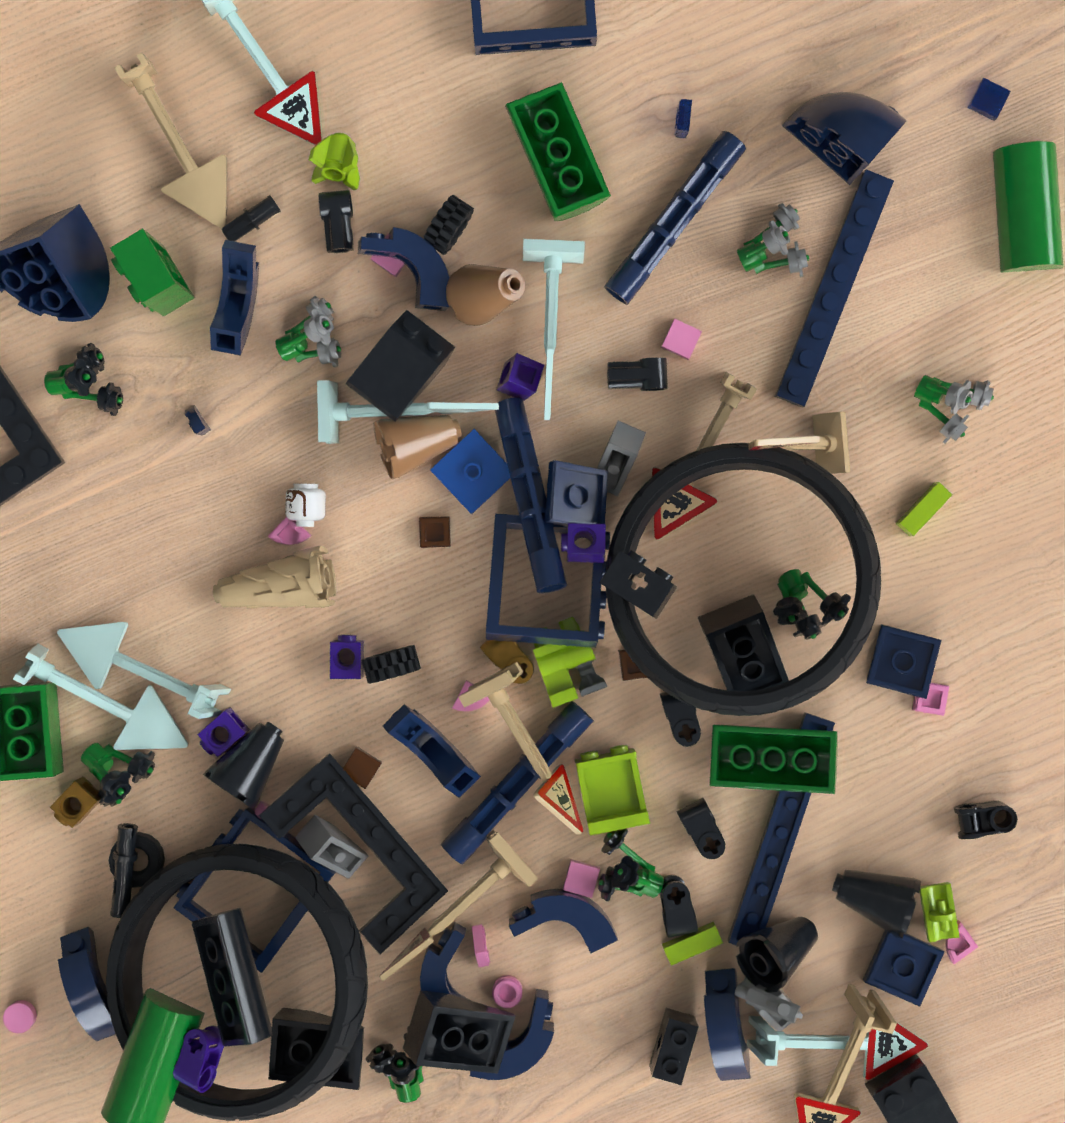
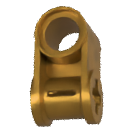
M487 640L480 646L484 654L501 670L515 662H518L519 665L522 663L527 664L528 667L525 670L527 676L523 677L520 675L513 683L522 684L529 681L534 672L533 664L520 649L517 642Z

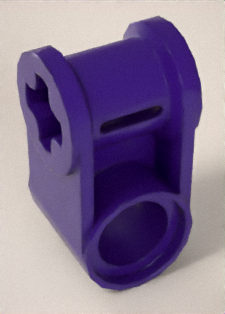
M209 1026L204 1030L193 1029L186 1033L178 1061L174 1067L173 1077L200 1093L207 1091L213 1084L224 1049L218 1026Z

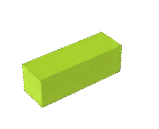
M934 482L896 524L908 536H915L953 494L940 482Z
M713 921L699 927L698 932L681 935L663 943L662 946L672 966L723 944V941Z

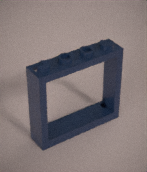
M471 0L475 55L596 46L595 1L584 0L586 25L483 33L480 0Z
M495 513L486 640L596 648L598 639H604L605 621H599L600 609L606 608L607 597L606 591H601V584L599 582L606 573L607 561H604V563H593L588 632L499 625L507 529H523L519 515ZM553 524L554 532H568L567 526ZM606 532L605 550H609L610 532Z
M250 807L244 811L239 809L229 822L233 827L228 834L221 833L212 845L234 844L248 823L252 821L317 869L324 878V881L329 882L336 873L311 860L296 838L289 832L278 839ZM213 871L196 876L191 884H184L176 895L179 901L173 908L190 921L212 915L193 901V899ZM300 901L263 951L250 942L256 969L262 973L308 911Z

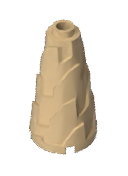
M315 546L293 552L294 555L269 562L265 565L241 570L239 574L219 579L218 584L213 586L214 600L223 607H247V609L272 606L282 608L298 606L325 608L333 606L335 601L328 598L336 596L334 568L331 559L323 560L322 554L329 552L324 546Z

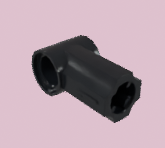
M350 190L319 193V209L321 219L324 220L327 252L347 253L354 251L351 228L353 208Z
M643 358L635 362H608V389L640 388L641 391L667 390V359Z

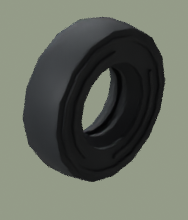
M137 832L135 848L141 849L147 854L148 864L142 871L133 870V888L142 887L163 868L165 862L164 850L159 841L150 834ZM117 842L112 847L108 860L113 876L116 861L113 860V852L117 850Z

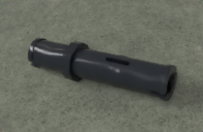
M124 823L118 825L117 850L113 852V860L116 861L112 908L110 911V916L114 918H121L131 901L134 862L138 859V852L135 851L138 830L136 824Z

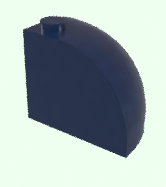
M834 92L807 101L782 126L850 185L907 120L891 106H887L871 97L852 92Z
M80 204L36 221L0 241V292L2 293L6 290L20 301L18 305L39 316H42L44 313L58 318V321L77 322L91 319L103 307L110 285L108 260L103 244Z

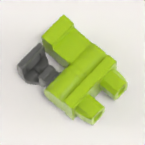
M574 617L558 622L561 630L581 631ZM534 643L536 649H533L553 708L578 699L568 672L570 669L577 668L581 677L579 691L581 696L607 687L605 680L595 673L592 662L596 658L591 647Z

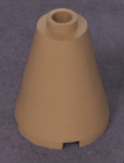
M468 264L450 276L446 287V300L448 305L452 306L456 313L454 316L466 325L479 326L490 322L521 298L525 290V282L522 275L514 269Z
M449 415L398 418L396 422L392 419H380L373 423L376 443L380 444L382 450L380 456L385 470L391 479L400 478L457 445L458 437L462 436L457 419L452 420Z

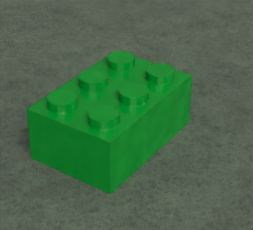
M143 228L110 247L115 256L111 259L114 267L121 276L125 275L131 283L127 287L130 294L137 303L141 302L151 312L156 311L162 316H166L195 298L164 245Z
M52 682L0 686V781L54 777L64 772L57 685Z

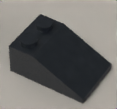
M406 310L387 330L347 380L346 385L396 422L445 367L455 346Z
M754 594L698 617L727 690L754 691L770 688L789 681L765 614Z
M420 990L403 1050L416 1066L498 1074L516 1016L513 1013L450 994Z
M282 1008L272 1020L273 1035L271 1036L268 1079L288 1081L301 1073L321 1047L332 1017L314 1011ZM363 1026L360 1027L358 1036L348 1056L338 1071L324 1086L353 1090L360 1089L364 1039Z
M917 1054L865 1083L888 1123H958L936 1082Z

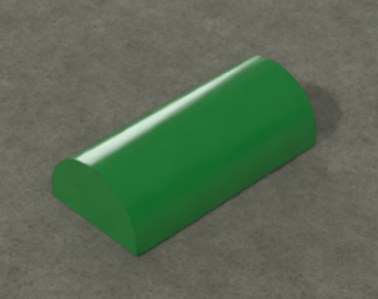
M562 82L505 105L554 221H563L585 213L600 205L611 196Z
M1033 141L1012 144L995 150L993 152L1001 273L1063 268L1056 144L1048 141Z
M713 725L710 786L835 794L838 733L837 731Z
M152 988L145 991L101 1110L103 1118L108 1123L165 1122L179 1085V1081L173 1077V1071L183 1046L184 1037L190 1030L200 1028L204 1012Z

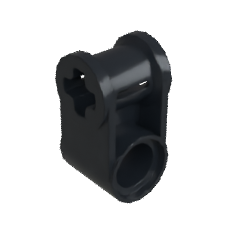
M666 692L660 693L667 720H669L676 742L685 747L695 745L701 736L696 707L687 705ZM687 724L689 728H694V731L690 733V739H685L683 735L678 736V732L683 730L682 725Z
M704 798L676 811L689 836L691 835L703 857L717 859L723 855L726 844ZM711 837L713 841L717 840L715 842V849L711 850L709 846L704 847L706 845V838Z
M1001 801L969 803L954 807V812L958 814L960 824L959 839H976L987 835L1007 833L1012 831L1017 825L1018 817L1016 812ZM1000 810H1005V820L1001 823H995V814Z
M677 875L664 877L660 898L667 937L698 932L690 892L684 880ZM677 887V896L672 897V888Z

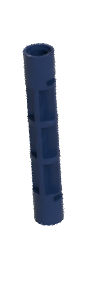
M727 131L721 132L681 188L676 191L655 222L650 225L648 231L633 251L624 259L605 284L604 288L617 300L625 305L630 303L663 256L675 244L679 235L695 214L701 210L702 205L745 152V145L736 136Z
M508 398L498 402L499 410H495L535 586L537 593L554 592L567 586L553 524L545 523L546 495L524 402L521 398Z
M571 701L547 727L546 733L535 744L548 767L567 747L570 748L594 722L574 701ZM522 754L519 757L520 761L497 786L494 785L490 789L491 793L469 817H465L441 843L443 849L458 863L464 864L488 838L487 834L509 810L512 811L516 807L517 801L538 778L541 779L526 755Z

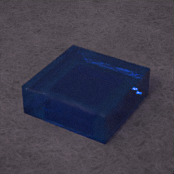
M983 78L968 108L995 121L1011 91Z
M681 99L679 101L674 133L677 138H686L688 135L692 100Z

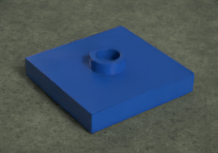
M475 429L430 469L471 514L510 479L507 463Z

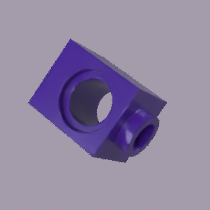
M516 353L505 362L496 390L525 401L536 393L544 364Z
M568 523V532L561 533V552H567V562L604 563L606 524ZM579 538H586L591 542V545L583 549L577 547L575 541Z
M338 635V640L330 642V679H361L364 677V668L361 661L364 659V640H356V635ZM343 648H348L354 652L355 660L353 664L346 665L341 662L339 654Z
M230 707L197 735L202 739L200 741L202 748L210 755L214 753L218 758L250 729ZM218 726L224 727L228 731L229 737L226 742L219 741L216 738L215 730Z

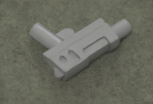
M738 984L735 990V996L745 999L747 1004L795 1024L796 1018L802 1019L803 1014L799 1013L801 1006L754 986L749 988Z

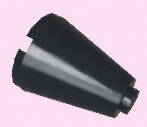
M267 722L265 726L258 723L210 766L203 775L254 810L284 742V739L280 737L283 731L270 722Z
M845 870L843 875L837 873L832 891L837 892V900L895 937L903 939L916 906L914 895L915 892L919 893L921 880Z
M796 917L746 934L736 945V948L739 946L740 954L736 958L742 973L755 987L760 984L767 988L764 990L765 992H777L785 986L817 942L818 933L816 926L805 917Z

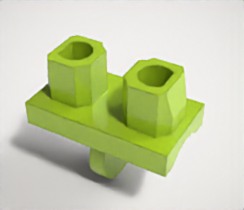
M944 882L921 886L919 893L927 940L931 943L942 939L960 938L951 883Z

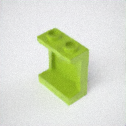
M628 745L611 747L610 753L599 755L598 751L581 753L580 759H575L590 836L650 824L634 748L628 749Z

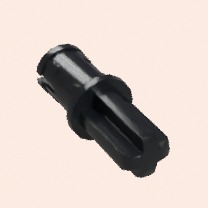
M269 195L249 210L243 209L245 213L222 228V232L229 241H237L253 229L259 230V225L281 212V210Z

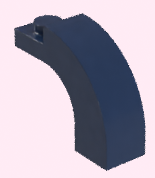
M395 227L389 232V239H385V235L381 233H367L366 237L360 238L357 254L395 258L402 261L411 270L416 282L415 308L446 311L450 308L446 300V287L449 281L447 268L438 252L425 239L413 232Z
M225 240L222 246L223 277L221 295L216 314L210 326L211 350L241 356L254 312L259 262H256L255 245Z
M404 704L382 725L388 734L417 755L433 772L440 783L460 798L481 777L461 752L417 710H412Z
M549 889L532 894L531 903L533 907L529 909L528 906H524L512 913L513 917L509 919V927L514 937L547 921L558 920L569 923L580 932L590 953L618 941L617 933L610 919L597 903L586 896L564 891L563 889Z
M455 923L451 930L446 928L440 937L438 945L442 946L441 948L434 944L428 946L421 968V991L446 993L469 1000L452 987L447 975V966L465 936V927Z
M86 927L60 937L62 958L58 959L60 976L67 999L77 1020L87 1034L96 1041L115 1035L109 1014L106 985L98 965L94 931Z
M735 968L705 971V1018L709 1046L716 1073L720 1081L751 1079L749 1048L742 1032L738 996H735V990L738 986L737 972Z
M536 989L529 1023L518 1037L508 1041L498 1074L470 1071L471 1077L486 1080L512 1078L528 1071L544 1056L554 1035V1023L544 1021H550L553 1009V1002L549 1001L548 991Z

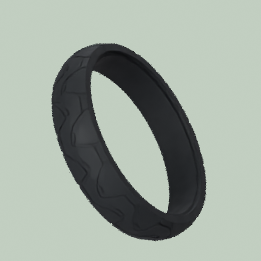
M729 443L706 447L689 453L658 471L641 487L625 508L610 542L606 563L607 571L619 551L628 555L630 550L636 553L640 538L657 510L671 496L688 484L715 473L731 470H758L786 477L810 490L834 513L848 537L855 561L856 593L853 607L840 637L827 654L806 672L780 685L754 691H729L712 688L688 678L673 668L653 647L639 622L635 605L606 587L608 608L614 629L622 646L640 671L657 687L687 705L713 713L734 716L762 715L794 707L829 687L847 670L862 650L872 630L881 595V563L877 543L866 515L847 488L825 468L798 453L780 447L749 450V443Z
M220 844L190 852L174 860L152 876L139 889V892L134 895L121 916L111 942L106 973L107 1002L115 1034L120 1046L124 1050L144 996L142 988V962L149 932L156 917L168 900L184 884L190 882L196 876L218 870L243 871L269 879L294 895L307 908L320 927L328 944L335 972L334 1010L328 1032L321 1047L301 1073L284 1083L261 1089H236L213 1083L207 1091L200 1093L179 1082L173 1098L177 1106L197 1115L226 1121H235V1119L246 1121L275 1115L297 1106L300 1102H304L319 1091L338 1071L358 1036L364 1018L368 991L367 962L360 933L350 911L333 887L327 881H324L320 874L294 857L274 849L248 844Z

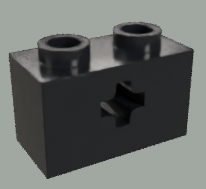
M630 550L628 555L619 551L599 583L657 619L677 586L671 583L673 576L659 567L653 572L644 566L647 560ZM645 575L644 581L648 583L645 589L639 586L635 590L636 583L633 582L635 576L642 578Z
M669 1008L665 1009L649 1064L652 1077L682 1085L699 1027L695 1016Z

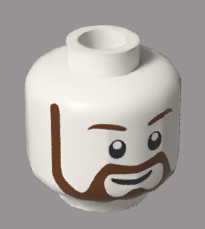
M294 484V487L286 492V517L290 520H296L297 527H314V521L322 520L325 517V492L318 489V484Z

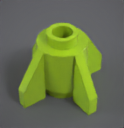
M344 133L331 134L311 149L308 160L317 165L311 179L313 183L317 184L329 179L331 181H343V184L353 191L358 189L360 181L357 167L358 154L356 144L348 135Z

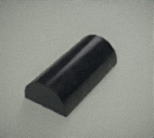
M241 908L192 921L196 943L224 1047L251 1045L272 1036L273 1030Z

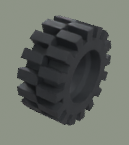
M455 195L450 196L432 219L424 239L435 250L446 255L468 225L474 208Z
M415 645L383 652L361 660L367 683L369 684L392 679L421 669Z

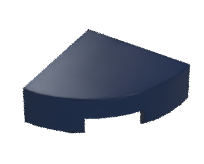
M195 405L185 410V416L190 420L189 425L195 434L203 436L211 431Z

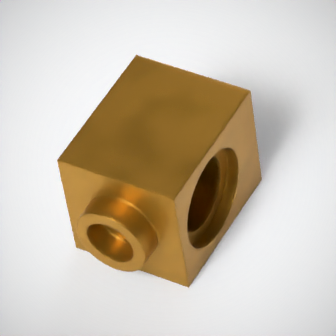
M84 776L75 780L50 806L55 812L54 817L64 826L75 827L99 804L101 800L98 796L99 791ZM71 797H75L81 802L80 811H75L70 806Z

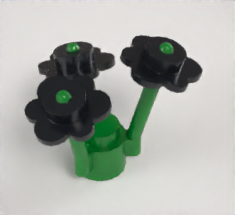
M627 829L608 832L603 841L605 843L602 847L603 853L610 855L615 849L620 848L628 855L622 858L620 864L615 865L614 868L609 866L606 874L601 875L598 889L601 892V898L605 901L610 900L615 889L630 892L640 897L645 894L655 898L659 895L664 885V878L655 872V866L644 861L623 843L624 837L628 833Z

